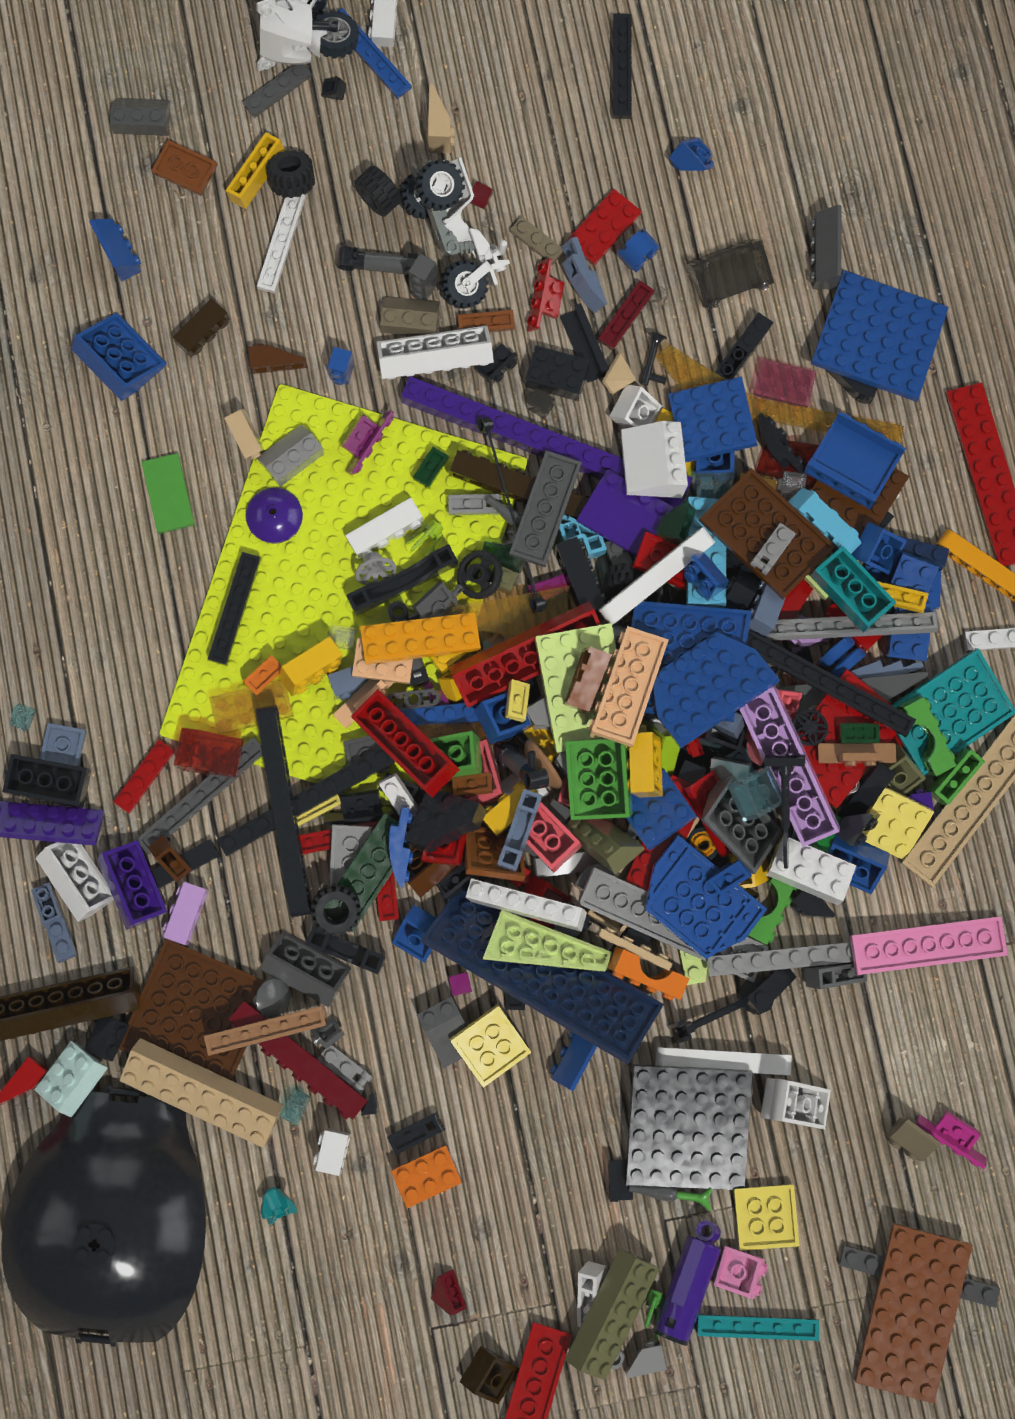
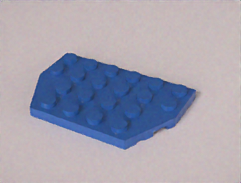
M716 632L658 671L653 685L657 717L681 749L780 681L756 649Z
M676 835L652 867L644 910L703 959H707L736 943L744 941L767 908L739 885L719 895L708 881L719 868L683 838Z

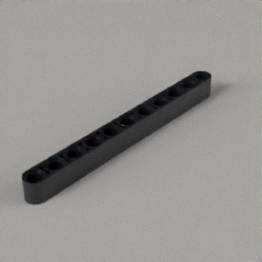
M277 705L256 708V716L289 911L292 918L311 914V899Z

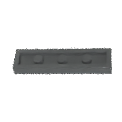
M304 64L292 65L245 99L243 105L256 118L311 78L312 74Z

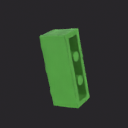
M972 749L961 750L954 760L956 766L942 773L928 789L927 792H931L932 797L940 805H949L984 764L985 761Z

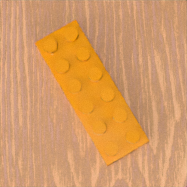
M475 612L360 626L365 665L481 650Z

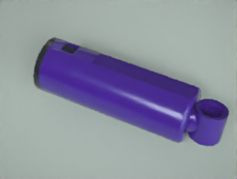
M707 1220L701 1221L696 1227L697 1237L687 1236L653 1331L663 1338L687 1346L721 1252V1248L714 1245V1242L719 1239L721 1234L720 1228L716 1223ZM710 1226L712 1232L710 1236L707 1237L705 1235V1230L707 1227Z

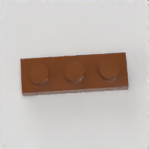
M513 310L458 315L459 330L480 326H488L489 332L515 330Z

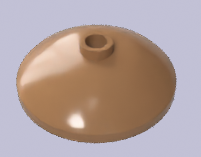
M531 739L526 740L524 744V757L528 759V752L535 751L536 767L545 768L548 772V786L557 789L563 786L562 781L548 758Z

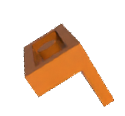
M270 655L243 683L257 695L280 674L282 665Z

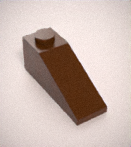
M256 343L248 347L252 374L308 368L306 358L262 343Z

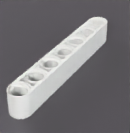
M704 526L604 604L598 611L608 623L613 625L686 567L693 555L702 553L715 543L714 539Z
M656 1047L655 1065L752 1070L753 1073L791 1075L792 1055Z

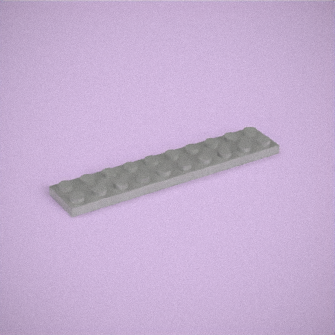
M592 868L577 904L707 962V959H703L644 910L647 891L599 869ZM746 937L744 941L736 943L713 956L767 951L769 946ZM758 972L735 975L754 983Z

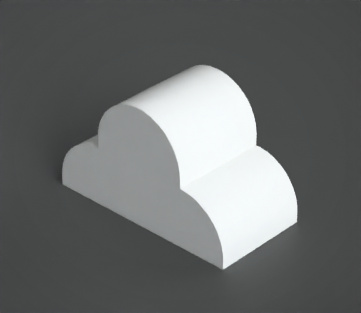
M767 1078L761 1118L825 1130L831 1090L789 1080Z

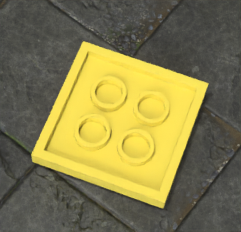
M886 787L866 812V814L879 813L880 817L877 819V826L866 835L867 840L865 842L904 860L917 842L934 811Z
M498 1004L449 1039L483 1088L531 1053Z
M794 1184L734 1189L738 1246L740 1251L800 1246Z

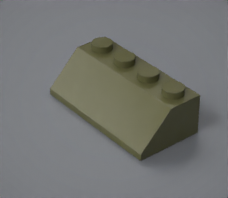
M606 818L570 819L564 825L580 841L583 850L615 875L644 850L641 844Z

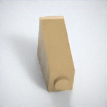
M240 409L225 417L224 419L244 458L250 457L253 460L261 456L260 452L264 448L246 409Z

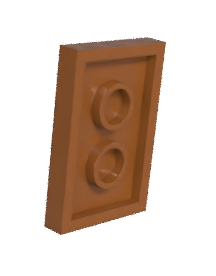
M167 140L151 171L156 176L202 196L218 164L210 158Z

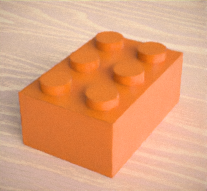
M443 1145L391 1170L406 1208L412 1207L462 1183L447 1145Z

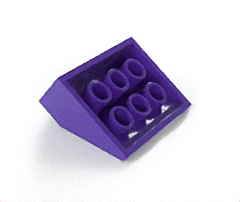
M608 469L576 522L636 556L644 533L649 532L658 536L669 519L673 507L655 496L626 495L625 479Z

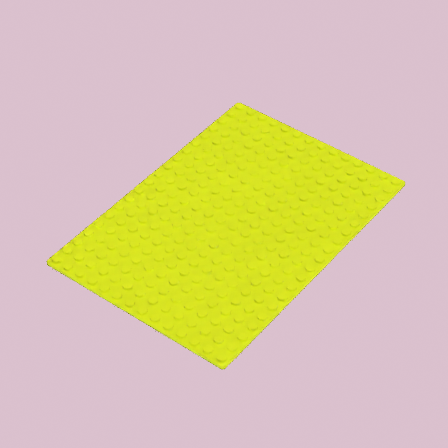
M283 384L279 385L260 438L264 448L260 453L263 454L298 426L303 425L321 444L324 455L281 487L272 479L257 458L253 459L167 709L160 735L231 757L253 737L261 745L256 708L277 705L290 776L316 784L347 767L348 761L344 741L369 735L355 721L348 728H345L334 717L333 714L349 699L343 701L340 699L336 700L328 678L329 673L323 676V680L316 685L312 683L301 695L295 694L294 696H291L280 681L279 675L257 695L243 681L270 655L283 666L329 636L343 654L338 671L352 667L354 665L357 638H361L360 626L391 623L388 608L395 601L403 602L407 607L409 615L416 613L412 606L439 581L443 582L447 589L452 591L458 585L457 570L459 564L469 553L485 550L497 557L508 523L500 515H449L448 495L497 494L449 476L457 450H467L475 457H486L491 463L496 464L492 448L393 418L391 424L382 431V438L373 445L371 455L362 462V469L357 474L349 475L346 471L352 464L355 456L341 447L361 415L366 416L376 425L383 415ZM435 447L448 455L449 459L428 489L413 480V476L431 448ZM495 449L499 463L506 465L508 469L513 471H525L527 465L525 457ZM268 488H281L289 491L298 499L302 507L303 520L300 529L291 539L282 543L271 544L259 540L252 534L246 522V510L250 500L257 493ZM501 495V503L508 506L506 497ZM412 498L423 516L422 525L415 530L409 529L403 537L399 539L394 538L384 548H377L372 552H377L382 557L391 559L396 565L395 574L409 568L428 555L435 538L432 540L427 537L413 552L410 549L424 533L410 544H406V541L433 519L444 528L441 532L443 537L439 540L434 551L449 544L458 560V566L356 616L346 595L366 586L359 583L355 576L357 568L363 563V558H357L345 535ZM509 498L511 507L513 509L515 500ZM486 502V507H492ZM276 510L270 511L271 515L276 513ZM245 552L261 557V561L228 664L225 666L208 661V657L241 554ZM481 557L474 559L466 570L472 564H481ZM493 564L488 567L492 572L494 569ZM392 570L384 572L390 575ZM359 574L361 579L365 576V574ZM381 575L378 576V581L385 579ZM373 576L366 582H373ZM470 580L466 582L467 587L471 591H481L479 584L473 583ZM461 592L456 597L458 604L463 609L460 614L475 612L477 621L484 599H473ZM395 609L393 611V615L395 616H401L403 614V610L401 609ZM428 657L422 658L429 681L440 691L441 687L438 678L442 677V675ZM395 682L386 690L385 696L387 697L394 692L424 689L422 685L411 689L410 684ZM411 694L409 701L414 705L417 704L418 696ZM424 696L423 700L428 699L430 696ZM404 698L392 699V703L396 705L397 703L404 702ZM443 726L418 729L431 739L440 737L438 733ZM263 756L253 765L265 768ZM396 762L389 766L390 771L388 773L392 775L397 773L401 779L419 786ZM386 772L372 775L343 793L377 790ZM379 790L381 804L385 806L392 805L385 793Z

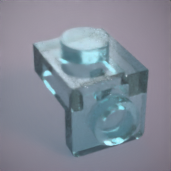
M294 1089L287 1099L280 1117L298 1126L311 1097L304 1092Z

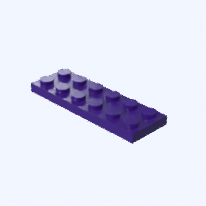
M0 801V837L96 846L104 818V810Z

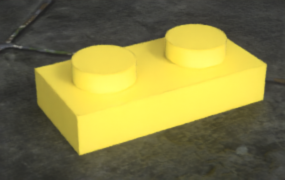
M513 679L509 682L505 718L520 722L526 720L530 684Z

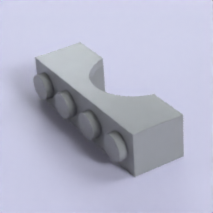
M543 698L528 707L526 715L534 730L545 729L552 732L546 699ZM566 751L559 753L555 764L563 777L567 778Z

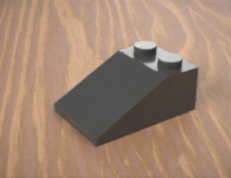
M451 996L417 1014L443 1068L462 1059L449 1039L467 1027Z

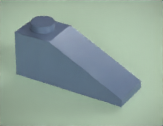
M353 666L328 675L335 698L341 701L351 698V694H354L368 679L352 677Z

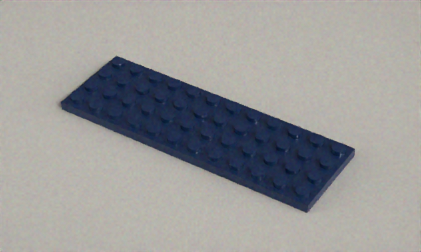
M467 890L449 900L423 935L421 943L625 1064H629L661 1011L663 1003L608 971L484 960L483 956L501 910L469 901L466 898Z

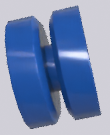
M845 637L825 652L826 654L817 663L823 669H828L835 664L836 666L829 673L840 678L845 670L852 669L867 653L861 647L849 653L848 651L855 645L856 641L852 637Z

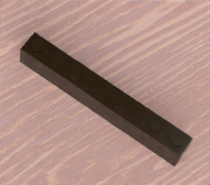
M457 450L449 476L505 496L496 464L491 463L486 457H475L467 450ZM499 463L509 498L527 504L536 476H526L523 471H513L508 469L506 465ZM572 490L564 515L577 520L590 496L583 497L578 495V492Z

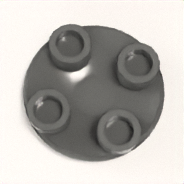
M268 978L259 987L257 994L254 995L253 1003L264 1017H278L286 1010L289 1004V989L281 980Z

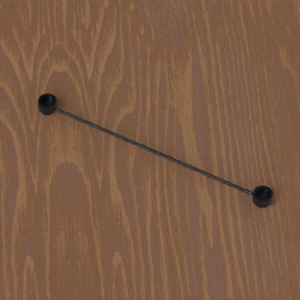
M488 417L479 418L477 421V428L480 433L488 434V438L493 451L497 469L500 475L504 493L517 533L518 527L516 524L507 489L504 483L495 448L490 435V430H492L494 426L493 421ZM525 561L535 595L534 598L530 599V609L533 613L542 612L546 608V601L544 598L537 596L528 562Z

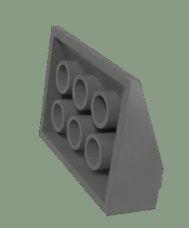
M733 777L718 780L708 794L701 820L752 874H756L783 830Z

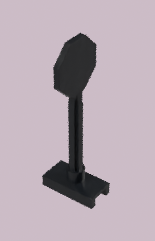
M765 755L764 766L779 767V775H781L784 869L789 867V775H791V767L805 766L806 755Z
M756 977L754 983L750 981L744 982L738 996L739 1000L695 1021L685 1023L684 1020L668 1025V1029L675 1028V1032L679 1037L674 1040L675 1044L692 1039L691 1033L695 1032V1029L740 1008L751 1012L741 999L758 985L762 979ZM773 1002L769 1004L763 1011L756 1015H760L771 1010Z

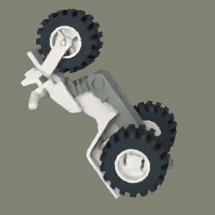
M461 157L451 162L448 160L442 161V159L436 161L429 160L420 170H418L416 165L412 166V174L407 176L400 185L401 190L399 192L402 198L403 210L406 209L408 215H414L413 218L426 219L430 217L440 249L444 255L473 253V256L477 259V263L470 262V260L457 261L444 269L445 272L440 276L442 280L439 281V285H441L440 293L443 292L444 294L442 298L444 300L447 299V303L454 305L455 308L464 309L478 305L486 297L484 294L489 289L486 288V285L489 284L491 287L498 284L494 269L497 273L505 270V265L510 264L509 260H498L497 256L506 252L507 241L502 240L499 247L495 244L490 245L479 230L469 228L462 220V209L472 201L474 194Z

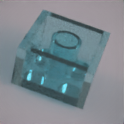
M769 766L754 770L728 785L744 822L760 818L781 805V791Z

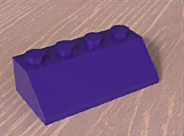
M138 840L100 854L97 860L126 930L144 924L167 912Z

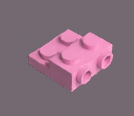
M725 1246L714 1286L750 1299H755L756 1296H760L762 1291V1284H760L761 1276H765L768 1270V1264H765L766 1259Z

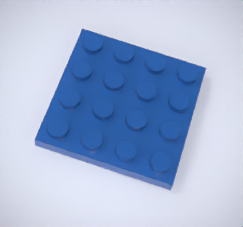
M742 376L668 394L674 422H681L685 463L758 446Z

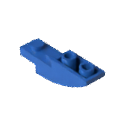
M401 805L398 824L390 823L389 855L399 887H404V882L408 883L410 871H407L408 863H412L413 852L410 851V846L403 845L404 842L407 843L405 841L408 834L406 827L407 823L411 824L413 812L409 811V806Z

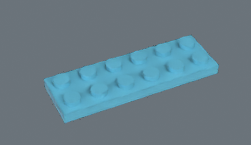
M688 497L687 538L703 527L699 519L719 499ZM704 526L715 541L704 552L726 577V546ZM687 581L686 605L725 608L726 587L707 602L705 598L698 594L695 586Z

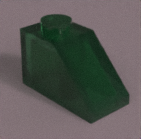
M689 502L682 503L662 517L657 527L656 535L671 543L681 544L687 538L696 509Z
M485 541L482 550L493 553L500 560L503 567L521 573L525 561L509 556L512 546Z

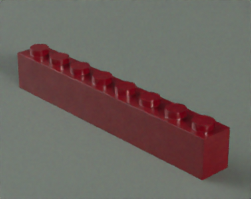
M245 1000L229 1018V1021L232 1022L230 1024L232 1028L268 1020ZM288 1035L258 1043L265 1055L269 1058L273 1055L278 1059L276 1063L284 1070L289 1068L293 1072L292 1076L297 1081H305L308 1084L307 1088L315 1095L320 1093L324 1097L322 1099L323 1102L330 1107L336 1106L339 1109L338 1114L344 1119L350 1118L353 1120L366 1104L367 1099Z

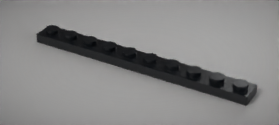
M749 630L747 646L756 649L765 662L904 737L908 736L916 721L915 718Z
M382 748L373 751L293 796L296 816L303 815L394 764L395 761ZM272 809L218 838L217 840L225 856L237 852L276 830Z

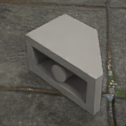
M656 1340L644 1342L645 1345L639 1347L625 1370L627 1378L667 1370L660 1342L656 1343Z

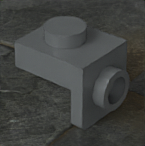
M334 1018L319 1030L316 1028L311 1029L313 1041L317 1045L321 1044L325 1049L345 1035Z

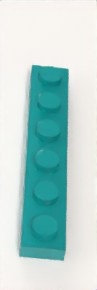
M698 1314L697 1336L819 1341V1319Z

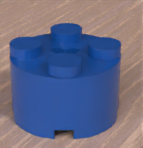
M642 228L641 231L639 230L625 243L626 248L624 250L620 249L617 255L632 271L638 272L644 266L646 259L651 260L657 254L660 247L656 240Z

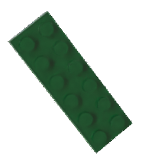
M385 812L337 883V885L344 884V887H350L357 894L361 907V916L358 924L393 872L388 844L390 823L398 824V821ZM405 842L403 843V845L410 846V844H409L408 842H407V843H405ZM337 899L329 901L324 907L325 915L333 920L342 919L348 912L346 903Z

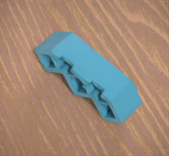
M801 488L788 501L836 546L833 550L834 553L842 546L852 553L862 543L858 537L859 533L840 518L834 509L826 505L813 490L809 491Z
M566 515L563 516L558 530L561 542L578 537L579 542L583 541L587 559L591 560L606 555L607 548L602 536L576 522V519Z

